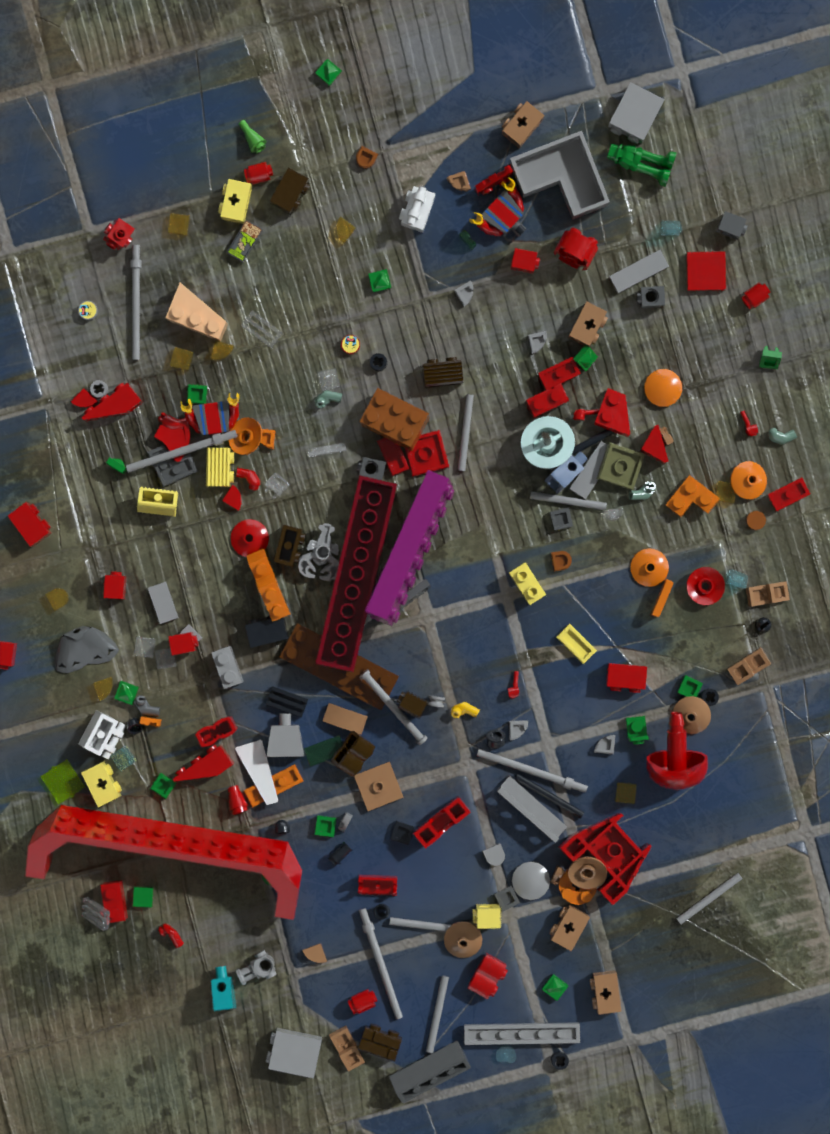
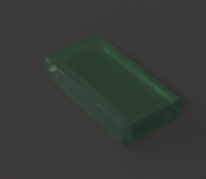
M340 735L304 748L309 765L313 766L332 759L336 751L343 746Z

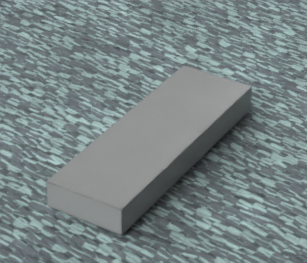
M658 250L614 273L609 278L619 294L668 268L669 265L661 250Z
M602 441L570 487L571 491L583 499L587 498L599 480L596 478L607 448V444Z

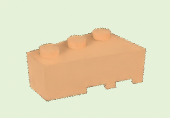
M179 283L166 319L221 342L228 323L182 283Z

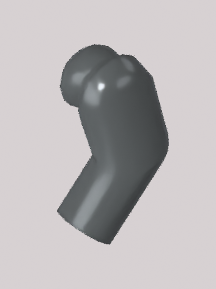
M142 695L136 697L135 706L142 715L159 717L160 707L150 706Z

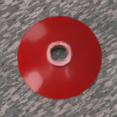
M252 519L243 520L232 530V547L241 556L247 557V555L261 549H266L268 546V531L259 521ZM249 534L253 536L251 542L246 541V536Z
M698 568L690 574L687 580L688 595L694 602L700 605L714 604L724 594V578L714 568ZM704 582L708 584V589L706 590L702 589Z

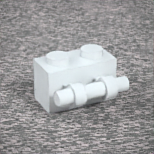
M413 186L412 191L408 190L405 199L408 202L406 209L402 208L399 219L402 220L401 226L423 233L435 199V193L426 191V188L419 186V188Z
M96 710L78 744L101 756L105 749L102 757L109 760L111 754H114L117 749L115 746L119 739L124 735L123 731L126 725L119 722L117 728H115L118 721Z

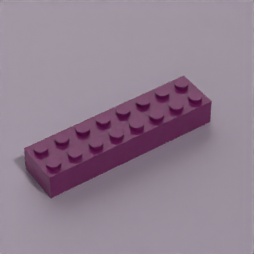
M429 470L427 471L366 608V613L372 619L391 627L393 623H397L400 617L399 610L401 605H405L408 599L409 587L412 588L416 581V577H414L416 571L420 570L423 565V555L425 552L428 553L431 547L432 535L435 536L439 529L440 517L443 518L446 513V503L448 500L451 501L454 495L453 486L449 478Z

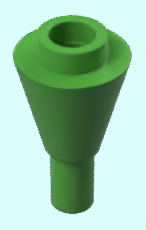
M245 120L240 121L238 125L245 133L250 151L252 153L263 151L267 141L251 129Z

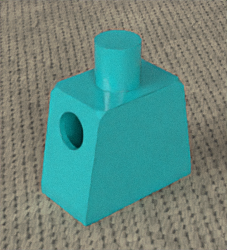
M226 966L215 967L216 979L211 980L214 1011L237 1008L233 977H227ZM225 983L226 989L222 992L220 984Z

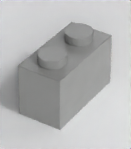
M231 646L212 652L224 689L244 682Z

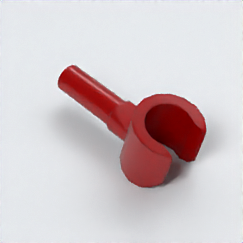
M599 409L576 410L574 412V420L584 421L585 415L598 414Z
M741 411L740 414L746 426V434L748 436L757 435V425H750L745 411Z
M514 671L513 687L508 688L509 698H516L519 695V671Z

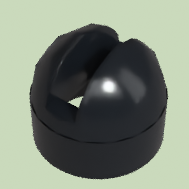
M762 617L756 621L755 626L759 632L766 633L771 629L772 624L768 618ZM767 621L769 624L761 629L760 626Z
M138 718L127 721L126 727L129 734L135 735L142 731L143 727Z
M277 821L275 824V834L290 832V825L287 821Z
M377 905L374 908L375 917L379 920L386 919L390 915L388 905ZM379 909L386 910V913H379Z

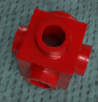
M118 218L112 224L109 223L103 232L105 233L103 240L106 241L108 247L114 250L126 248L132 240L130 236L135 228Z

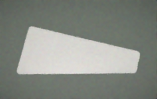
M262 740L236 747V752L266 805L278 802Z

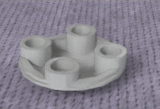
M523 863L517 866L513 873V889L523 899H539L549 889V873L539 863Z

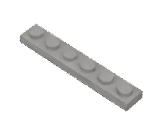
M579 1022L464 1024V1045L580 1043Z

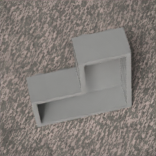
M582 131L510 158L509 164L523 198L559 184L572 220L607 207L610 203Z

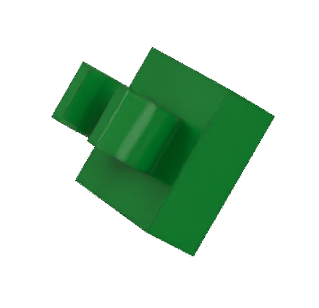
M768 346L764 347L759 360V367L778 370L782 359V352H779L778 347H775L774 351L768 350Z

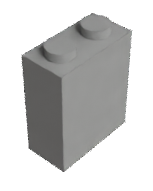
M630 82L608 125L611 128L610 131L617 135L623 134L627 136V139L634 144H638V142L642 144L665 99Z
M277 1028L276 1033L272 1032L270 1044H273L272 1052L268 1051L266 1063H269L268 1069L314 1078L322 1037Z

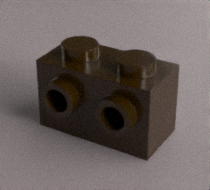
M283 524L274 562L294 567L295 563L298 564L301 555L298 552L299 545H303L306 535L303 534V529Z

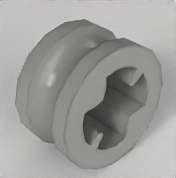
M96 380L91 384L90 391L95 397L102 398L107 395L108 386L105 382ZM102 384L104 386L102 387L104 389V392H99L98 394H96L95 391L97 390L94 389L95 386H100Z
M428 695L430 701L427 702V705L444 707L442 703L445 700L444 697Z

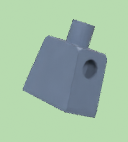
M580 451L574 457L571 455L564 464L555 469L544 481L558 494L584 469L582 465L587 461V457Z

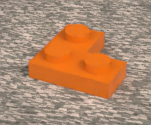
M689 475L667 502L666 507L682 517L692 503H694L709 514L720 498Z

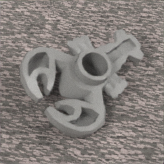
M323 523V525L319 524L318 526L322 532L317 541H309L307 550H312V552L302 555L299 558L297 567L303 576L315 578V575L308 571L310 568L313 572H316L310 560L313 559L318 566L328 562L330 564L320 571V573L327 571L328 574L319 576V579L331 581L336 579L339 561L331 553L338 555L339 549L337 544H331L330 533L335 531V527H332L331 524Z

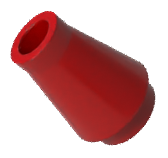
M238 785L227 788L229 808L232 814L237 815L248 811V804Z

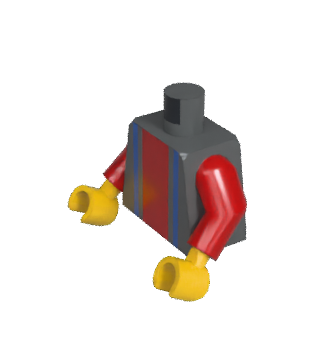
M508 177L510 180L509 185L506 186L503 181L501 182V185L507 191L504 190L482 214L473 212L477 216L475 221L469 218L470 223L476 224L486 234L506 236L512 230L520 237L527 229L519 222L524 216V205L521 195L515 187V181Z
M229 393L227 401L194 405L193 409L192 402L188 399V406H183L182 401L180 406L188 424L196 433L202 434L203 437H212L214 434L230 432V429L234 428L239 417L238 402L240 395L237 393L236 399H232Z

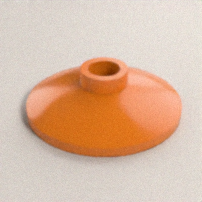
M246 417L238 420L234 428L230 430H235L237 437L230 439L229 445L239 455H248L254 452L261 443L262 428L259 422L253 418Z
M742 462L731 473V487L739 497L748 500L755 499L766 488V473L755 462ZM750 476L753 477V483L749 481Z
M644 549L633 557L630 570L637 583L646 587H653L665 580L669 571V565L666 557L660 551ZM648 564H652L654 566V569L652 571L647 570Z

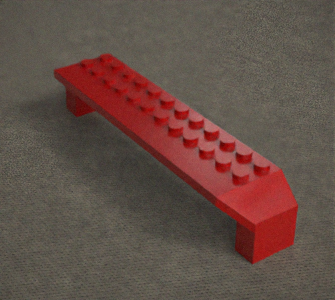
M60 805L36 827L28 845L25 876L45 879L52 863L53 851L67 842L262 873L278 892L275 917L292 920L295 917L302 869L288 841Z

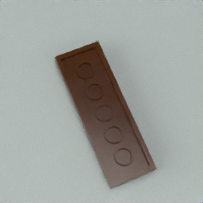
M297 623L280 658L382 710L385 703L364 679L361 680L359 676L368 669L372 678L388 696L399 676L360 655L357 656L354 673L317 665L316 660L322 636Z

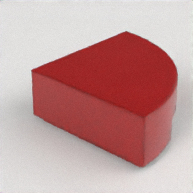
M84 388L71 401L72 404L78 407H90L98 402Z
M232 484L222 501L239 511L242 505L241 494Z

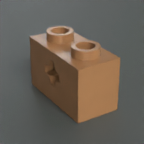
M528 101L524 105L519 104L514 111L516 115L512 119L508 118L502 125V135L519 149L544 120L545 116ZM524 120L525 126L519 127L518 123Z
M586 301L568 338L584 346L595 345L599 337L597 331L599 327H604L608 319L605 317L607 311ZM589 321L593 322L592 326L594 328H590L589 330H587V325L584 323H588Z
M568 904L567 908H562L558 916L561 919L558 924L552 926L549 934H551L550 938L552 941L572 951L590 916ZM571 922L573 929L565 931L564 924L568 925Z
M616 971L593 973V978L590 979L591 990H595V998H592L593 1009H597L598 1014L622 1012ZM604 988L608 991L606 997L602 994Z

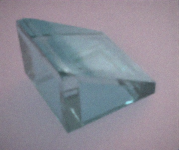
M661 221L662 236L680 235L682 233L680 221Z
M731 569L725 582L740 589H746L748 576Z
M126 745L110 756L121 772L137 761Z

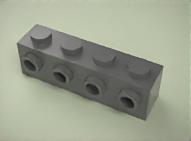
M456 1041L414 1062L412 1065L398 1070L389 1078L397 1096L402 1103H405L470 1069L471 1066L459 1042Z

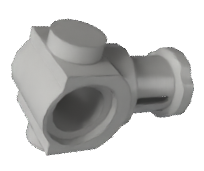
M265 950L255 954L256 959L250 961L249 966L236 970L242 985H245L247 981L255 977L258 979L261 977L269 979L276 975L274 959ZM267 960L270 962L271 967L263 969L260 962Z

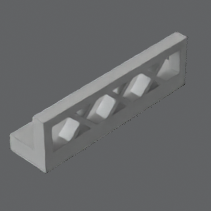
M508 776L497 789V792L555 843L561 833L567 828L563 822L511 776Z

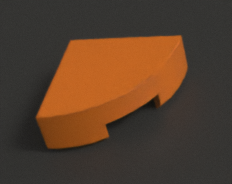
M262 429L261 444L274 450L275 430Z
M146 716L140 718L141 725L161 726L162 719Z

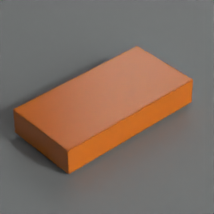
M665 579L650 615L660 617L674 584L672 581Z

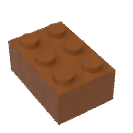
M377 388L360 420V424L362 427L413 451L430 416L429 413Z

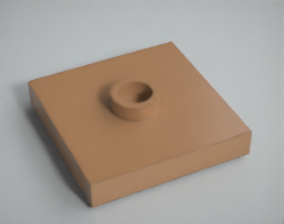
M390 761L354 776L367 811L403 798Z

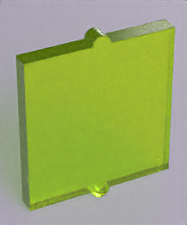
M68 759L57 766H52L50 771L40 776L58 804L70 797L73 798L74 794L85 788V785Z

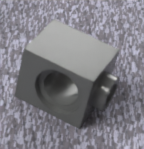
M725 211L716 232L738 240L740 235H745L748 227L745 225L747 219Z
M664 286L641 287L639 293H636L637 304H640V308L664 307ZM647 293L654 294L655 301L648 302L645 295Z
M363 457V461L358 462L357 472L361 476L383 480L386 462ZM368 464L376 466L374 474L366 473L365 468Z

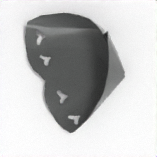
M80 626L61 636L54 660L55 669L58 672L70 673L83 668L87 664L105 663L112 660L119 649L106 633L93 627ZM108 649H113V651H111L108 655ZM74 661L80 662L79 664H75L74 666H72Z

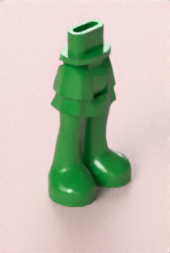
M611 144L607 158L615 160V164L621 165L626 170L630 169L633 172L637 171L657 179L659 185L666 187L677 152L670 151L667 155L662 156L645 151L641 147L636 148V146L629 145L623 147V144H620V146ZM641 160L648 161L665 169L654 168L640 162Z

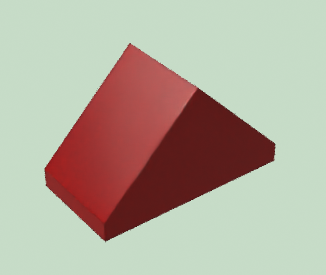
M655 425L640 451L664 464L669 461L659 425Z

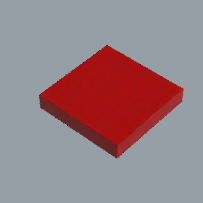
M725 251L686 253L687 291L726 290Z
M440 430L422 434L413 451L405 448L412 477L425 474L428 470L433 472L449 468Z

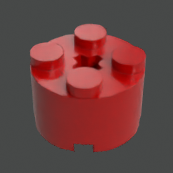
M571 227L570 230L564 231L554 250V254L558 253L560 255L559 260L575 269H578L579 266L584 267L582 270L586 271L598 251V241L592 237H585L581 234L580 230Z

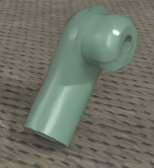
M325 390L316 397L315 405L317 408H324L330 401L341 403L342 393Z
M771 428L768 431L769 439L779 445L797 438L794 430L785 434L777 431L776 428Z
M652 481L646 482L639 490L629 491V499H648L656 490V484Z

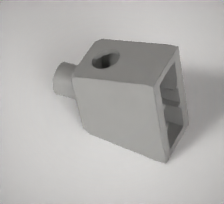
M290 713L279 714V725L271 726L267 757L304 756L299 725H291Z

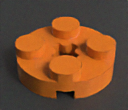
M567 869L558 883L562 897L575 905L590 902L596 894L597 887L593 889L579 888V890H576L572 886L573 883L568 876L569 869Z

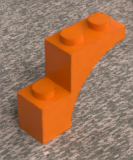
M265 549L247 555L248 564L272 621L290 615Z

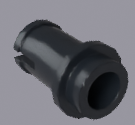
M343 842L333 853H330L328 859L335 866L340 865V862L353 850Z

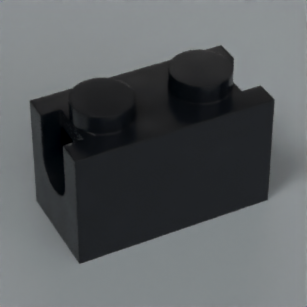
M270 615L267 616L268 620L260 621V618L249 620V625H245L250 648L288 639L289 636L284 617L276 621H272Z

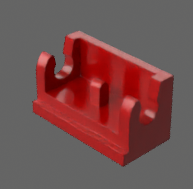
M359 875L358 894L397 896V876Z

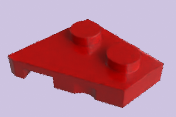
M507 165L502 172L494 173L475 185L474 189L477 195L483 194L485 196L491 193L493 187L497 185L502 187V181L508 184L510 182L508 177L512 178L513 174L511 166Z
M607 388L594 425L629 437L630 426L626 395Z

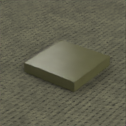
M608 442L596 479L633 490L645 454Z

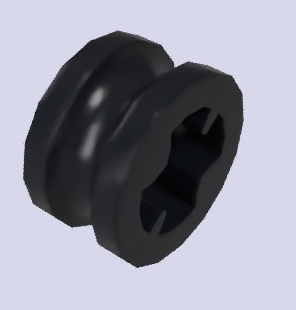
M376 353L371 356L370 365L375 371H382L387 367V359L383 354ZM375 358H383L384 362H382L383 365L381 367L378 365L374 366Z
M708 688L702 692L701 699L708 706H713L718 702L719 694L716 690ZM707 692H709L710 694H712V692L714 693L713 702H711L710 700H708L707 702L705 700L707 698Z
M557 1051L551 1056V1063L556 1069L563 1070L568 1066L569 1058L564 1052ZM560 1056L561 1058L562 1056H564V1064L560 1065L558 1063V1065H556V1057Z

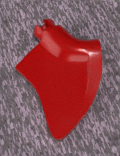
M164 412L161 413L158 421L162 424L154 438L161 441L169 451L189 445L190 428L187 419H176ZM184 455L175 457L173 459L175 460V462L178 463L182 460Z

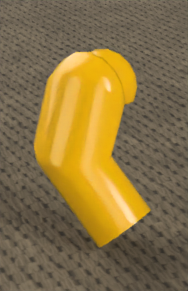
M462 702L451 708V716L459 718V716L467 713L476 718L480 710L467 702Z

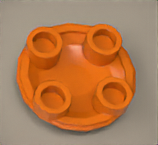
M658 369L647 377L644 384L645 394L654 405L667 407L674 404L680 398L682 382L673 371Z

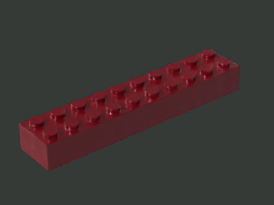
M359 476L318 651L317 665L354 673L367 617L366 608L372 596L397 488L395 483Z

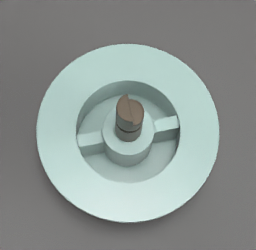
M551 416L541 417L532 421L525 428L521 438V448L525 458L534 466L543 469L556 468L564 464L572 455L575 446V438L570 426L563 420Z

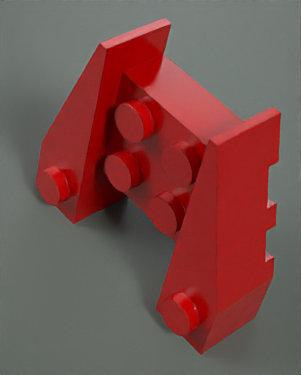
M622 813L614 814L571 834L559 846L560 850L572 862L588 850L594 858L600 860L605 865L611 877L597 890L612 905L627 893L642 862L652 847L646 843L640 849L618 826L616 822L624 816Z

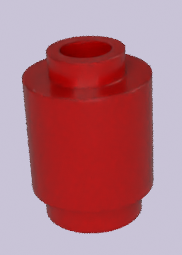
M266 162L248 166V168L244 169L247 183L254 185L270 181V176H273L271 164L267 165Z
M758 282L744 292L741 299L749 310L751 308L755 309L770 298L768 294L771 292L765 283L761 285Z
M366 989L351 996L352 999L348 1000L353 1014H361L375 1007V1002L378 1000L374 991L370 992L369 989Z

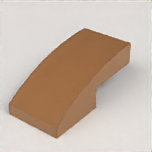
M787 581L746 588L749 607L790 600Z
M760 647L729 667L728 671L737 685L771 665V662Z
M329 703L323 722L362 734L368 716Z
M347 1026L329 1034L348 1072L365 1063Z

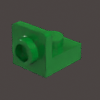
M645 716L625 718L628 741H633V744H644V740L649 739Z

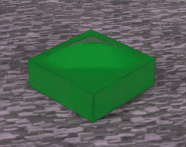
M326 59L315 72V75L331 86L342 73V70L329 59Z
M387 269L368 274L373 293L391 289Z
M585 345L573 360L584 371H587L598 356L590 347Z
M109 457L106 462L108 466L121 474H125L127 471L121 459Z
M121 680L114 699L133 705L139 687Z
M552 974L542 987V990L558 1001L569 985L555 974Z

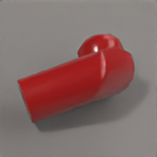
M237 468L236 477L245 478L249 483L250 490H258L260 479L255 471Z
M165 923L158 928L161 936L168 934L176 948L184 944L179 933L169 924Z

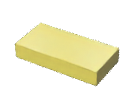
M568 624L556 637L582 664L597 651L571 624Z

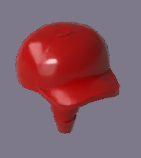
M672 712L669 720L670 729L667 730V750L650 753L647 756L646 764L648 774L656 784L668 789L681 790L698 785L705 778L708 770V757L704 753L687 750L686 730L684 729L682 713Z

